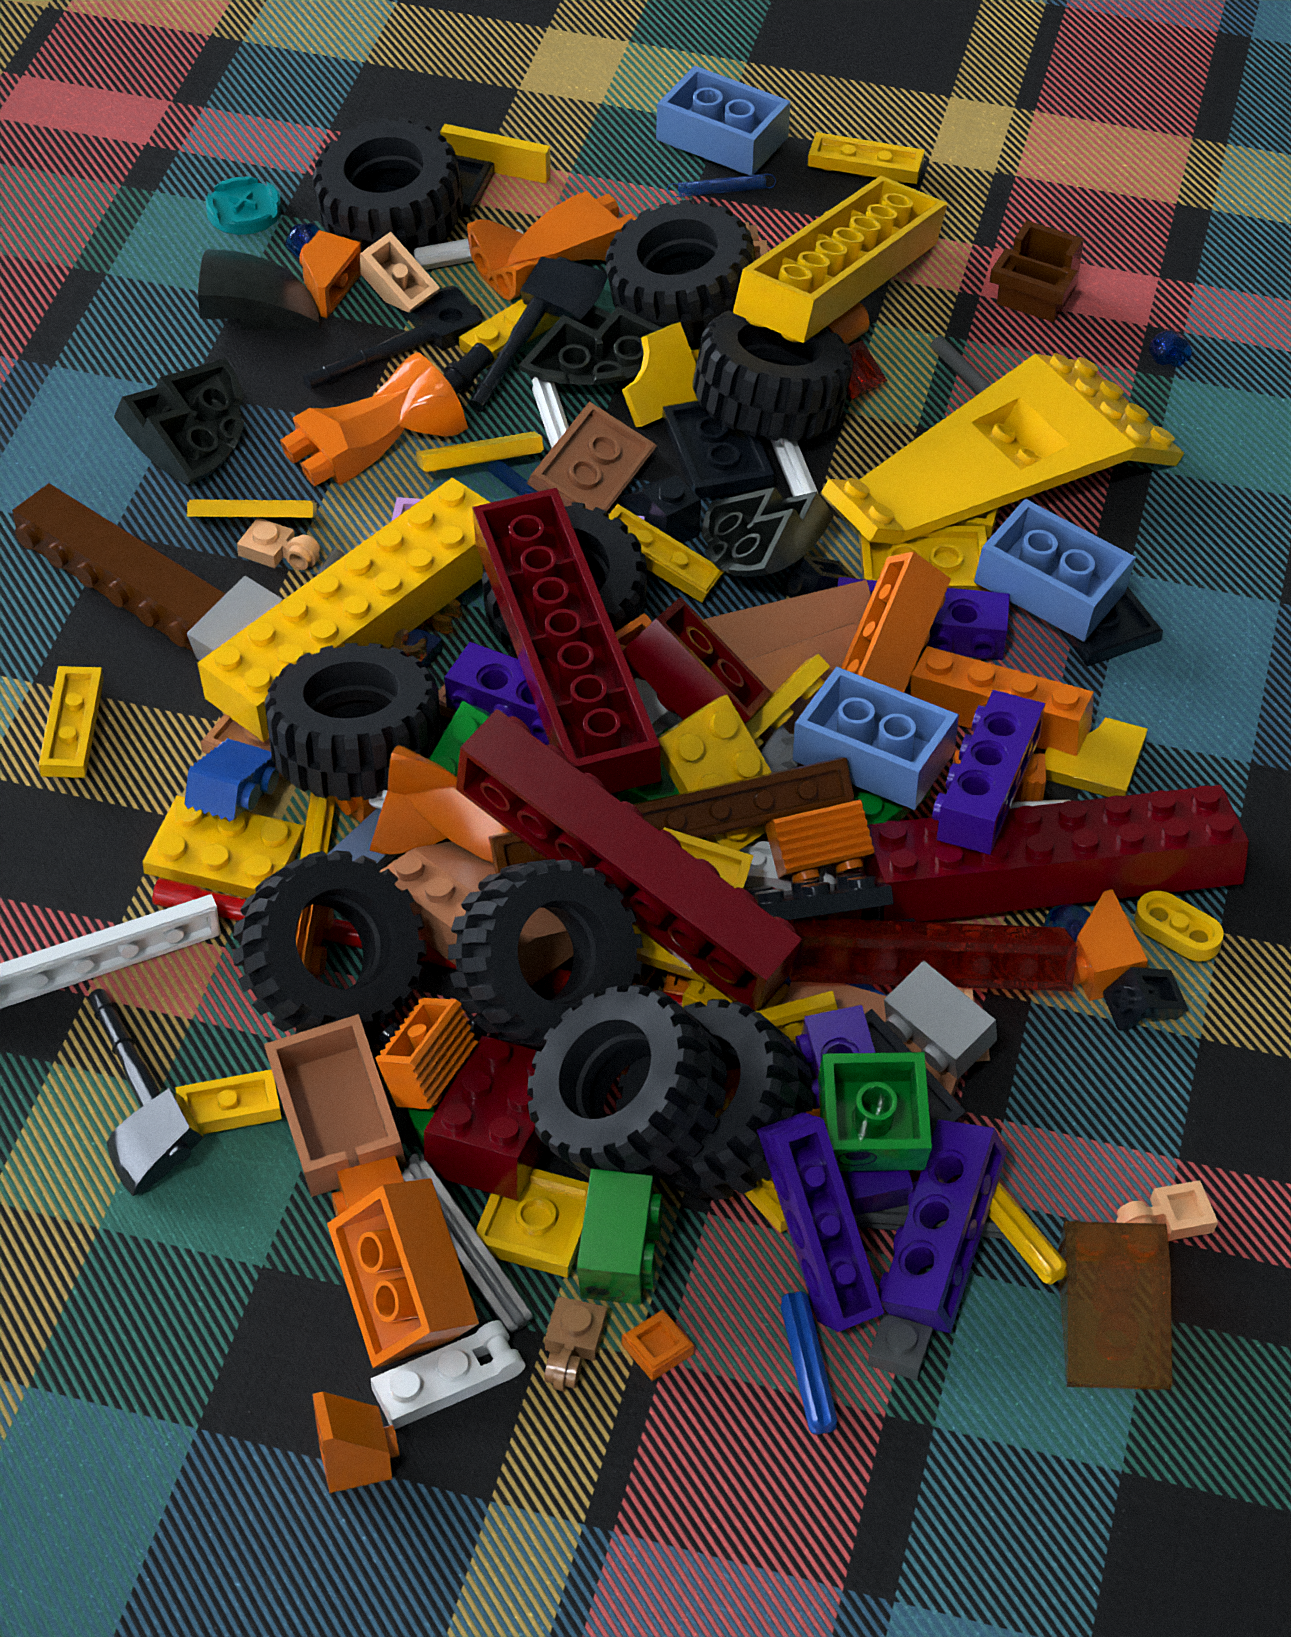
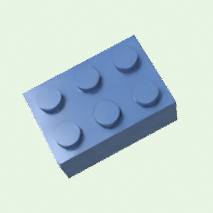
M694 65L657 103L656 140L752 176L788 138L790 101Z
M1024 499L982 546L974 582L991 592L1010 594L1009 601L1085 642L1126 592L1136 557L1039 505Z
M836 666L795 722L793 761L802 765H808L845 757L847 758L852 785L915 810L955 752L959 714Z

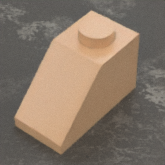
M391 231L360 253V274L386 303L411 313L440 292L438 284Z

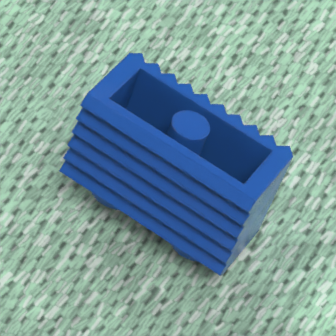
M226 738L225 741H222V744H219L218 747H215L214 750L203 756L201 760L199 759L197 763L195 762L193 766H190L187 777L185 806L187 809L193 806L196 812L201 809L204 814L210 812L212 817L218 814L220 819L226 817L229 822L246 809L253 810L258 799L265 793L271 795L278 784L279 771L275 768L276 764L272 760L271 751Z

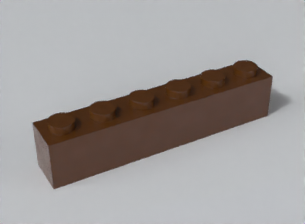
M50 483L12 510L16 526L15 535L25 548L35 550L46 557L56 568H63L77 577L84 586L94 588L105 595L115 606L125 608L136 615L146 626H153L167 635L177 646H184L194 653L187 632L225 593Z

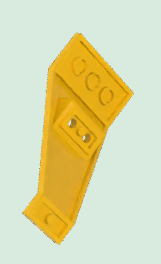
M1054 353L1053 356L1034 354L859 480L849 478L848 480L828 479L821 493L869 542L900 544L1128 460L1177 466L1184 452L1173 443L1175 438L1170 432L1159 426H1154L1147 419L1149 414L1146 410L1134 403H1129L1122 396L1124 392L1118 385L1104 380L1098 375L1099 369L1091 361L1082 357H1078L1077 360L1068 359L1058 353Z

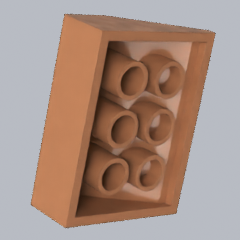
M452 841L413 848L379 871L381 873L389 869L398 877V881L395 883L396 887L401 892L406 889L409 890L415 900L409 904L414 915H422L425 928L418 931L419 938L426 940L430 947L446 959H448V945L456 944L457 934L451 932L454 918L464 916L466 913L461 906L462 902L469 892L480 891L478 889L480 881L490 874H496L494 863L481 859ZM538 908L528 918L519 937L518 961L521 972L529 986L535 984L573 956V946L566 927L557 916L545 908ZM455 959L449 960L456 966Z

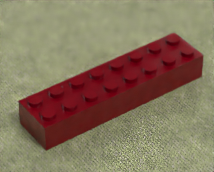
M557 487L472 507L475 543L549 743L559 748L565 754L569 763L583 774L590 773L596 776L610 794L660 782L661 757L659 741Z
M496 709L460 747L456 790L547 860L581 862L584 869L595 868L603 873L606 877L604 885L616 884L623 892L624 898L620 901L623 907L632 906L637 921L632 924L730 1000L744 1003L755 1011H759L787 979L802 938L797 935L796 930L788 921L781 917H773L759 907L757 900L752 894L743 888H734L722 879L717 869L711 863L701 858L696 859L682 848L674 835L666 830H658L644 820L642 813L633 804L627 801L620 802L606 791L604 784L596 776L590 773L583 774L570 764L565 754L559 748L551 744L546 746L534 737L528 726L519 718L514 716L508 717L499 709Z
M1204 785L1197 788L1170 791L1159 790L1144 794L1115 795L1108 798L1082 801L1071 800L1063 803L1011 808L990 855L938 841L939 821L933 820L932 817L869 824L867 827L870 830L874 854L864 858V870L866 876L875 875L876 881L889 884L892 887L894 904L881 906L880 918L883 926H887L889 921L914 918L916 922L1093 902L1098 901L1104 891L1113 889L1118 899L1143 896L1151 891L1170 893L1243 884L1249 840L1222 785Z

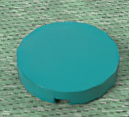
M249 176L234 177L222 181L214 187L215 191L211 195L208 193L206 196L207 218L214 227L226 233L243 235L266 230L276 223L281 215L280 193L269 182L266 181V186L258 183V178Z

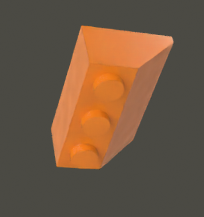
M431 1178L381 1185L327 1223L373 1368L382 1367L448 1343L479 1324L474 1309V1302L469 1294L458 1261V1254L453 1246L442 1212V1206Z

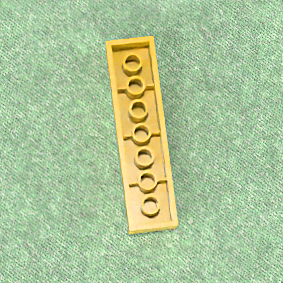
M880 175L742 270L733 313L746 318V321L751 325L767 327L781 333V336L788 341L805 343L935 246L948 203Z
M453 477L197 662L205 699L258 739L265 742L269 739L265 698L276 676L279 677L282 669L289 663L295 665L298 658L310 652L313 655L319 653L320 648L333 645V648L345 647V643H358V646H369V643L382 644L384 649H388L482 578L483 562L475 543L472 507L491 502Z

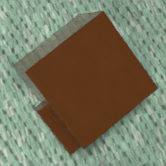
M1026 220L1015 236L1013 250L1005 248L991 269L990 282L999 285L997 304L1055 322L1077 287L1084 238Z

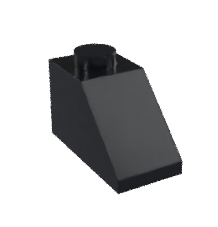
M677 475L650 482L618 498L620 506L637 516H645L646 522L682 544L700 535L701 499Z

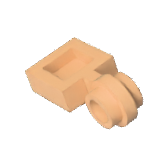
M259 517L256 518L237 543L238 556L272 568H276L279 562L286 558L287 562L295 569L305 570L308 566L313 567L320 557V547L314 538L308 535L295 537L293 529Z
M1200 1180L1154 1188L1150 1197L1153 1207L1146 1206L1143 1201L1126 1203L1118 1209V1218L1116 1220L1119 1234L1127 1237V1240L1132 1243L1141 1242L1153 1236L1156 1232L1155 1225L1159 1224L1167 1241L1214 1233L1218 1224V1220Z

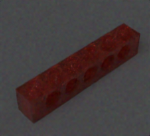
M828 918L786 920L794 927L797 935L802 938L789 973L791 982L899 985L916 967L925 961L955 987L1047 991L1073 990L1078 946L1064 927Z

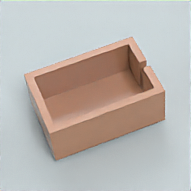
M359 1014L264 1044L311 1197L338 1189L337 1171L391 1156L396 1157L399 1168L407 1166L401 1140Z

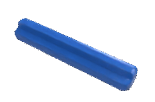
M802 1291L787 1293L782 1296L781 1311L808 1428L814 1435L831 1433L836 1430L838 1419L809 1298Z

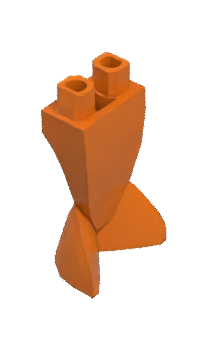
M584 191L551 208L530 226L525 234L491 220L480 219L467 224L468 243L473 262L481 277L501 297L510 301L521 295L520 290L541 257L552 259L563 257L570 261L585 259L605 261L606 252L616 233L622 232L621 229L630 219L636 220L637 218L630 213L617 219L619 217V206L616 199L609 193L595 199L588 191Z
M416 352L399 365L373 397L338 407L324 409L308 408L294 416L293 421L296 430L280 439V443L285 456L292 464L309 454L311 455L310 458L300 464L307 480L314 487L331 477L340 486L359 475L377 461L398 439L405 428L419 433L446 437L458 435L468 429L461 403L451 384L425 356Z
M397 745L394 748L389 764L388 791L375 828L370 851L381 854H402L413 848L434 845L448 838L481 859L494 863L488 837L511 831L456 790L457 777L441 765L404 746Z

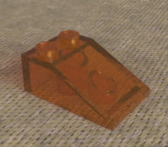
M1064 1221L1058 1253L1067 1263L1066 1275L1062 1280H1059L1067 1387L1171 1390V1266L1166 1224Z

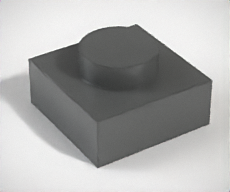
M884 1313L869 1353L868 1366L917 1381L932 1339L933 1327Z

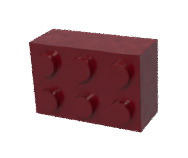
M681 596L623 650L631 673L640 680H646L657 692L659 702L668 711L677 713L683 720L716 698L727 694L745 724L772 694L763 682Z
M482 1035L424 1130V1160L430 1164L439 1178L518 1200L530 1179L533 1169L537 1167L548 1147L536 1134L535 1123L531 1121L528 1110V1101L533 1100V1098L527 1095L529 1076H534L535 1073L532 1061L537 1050Z

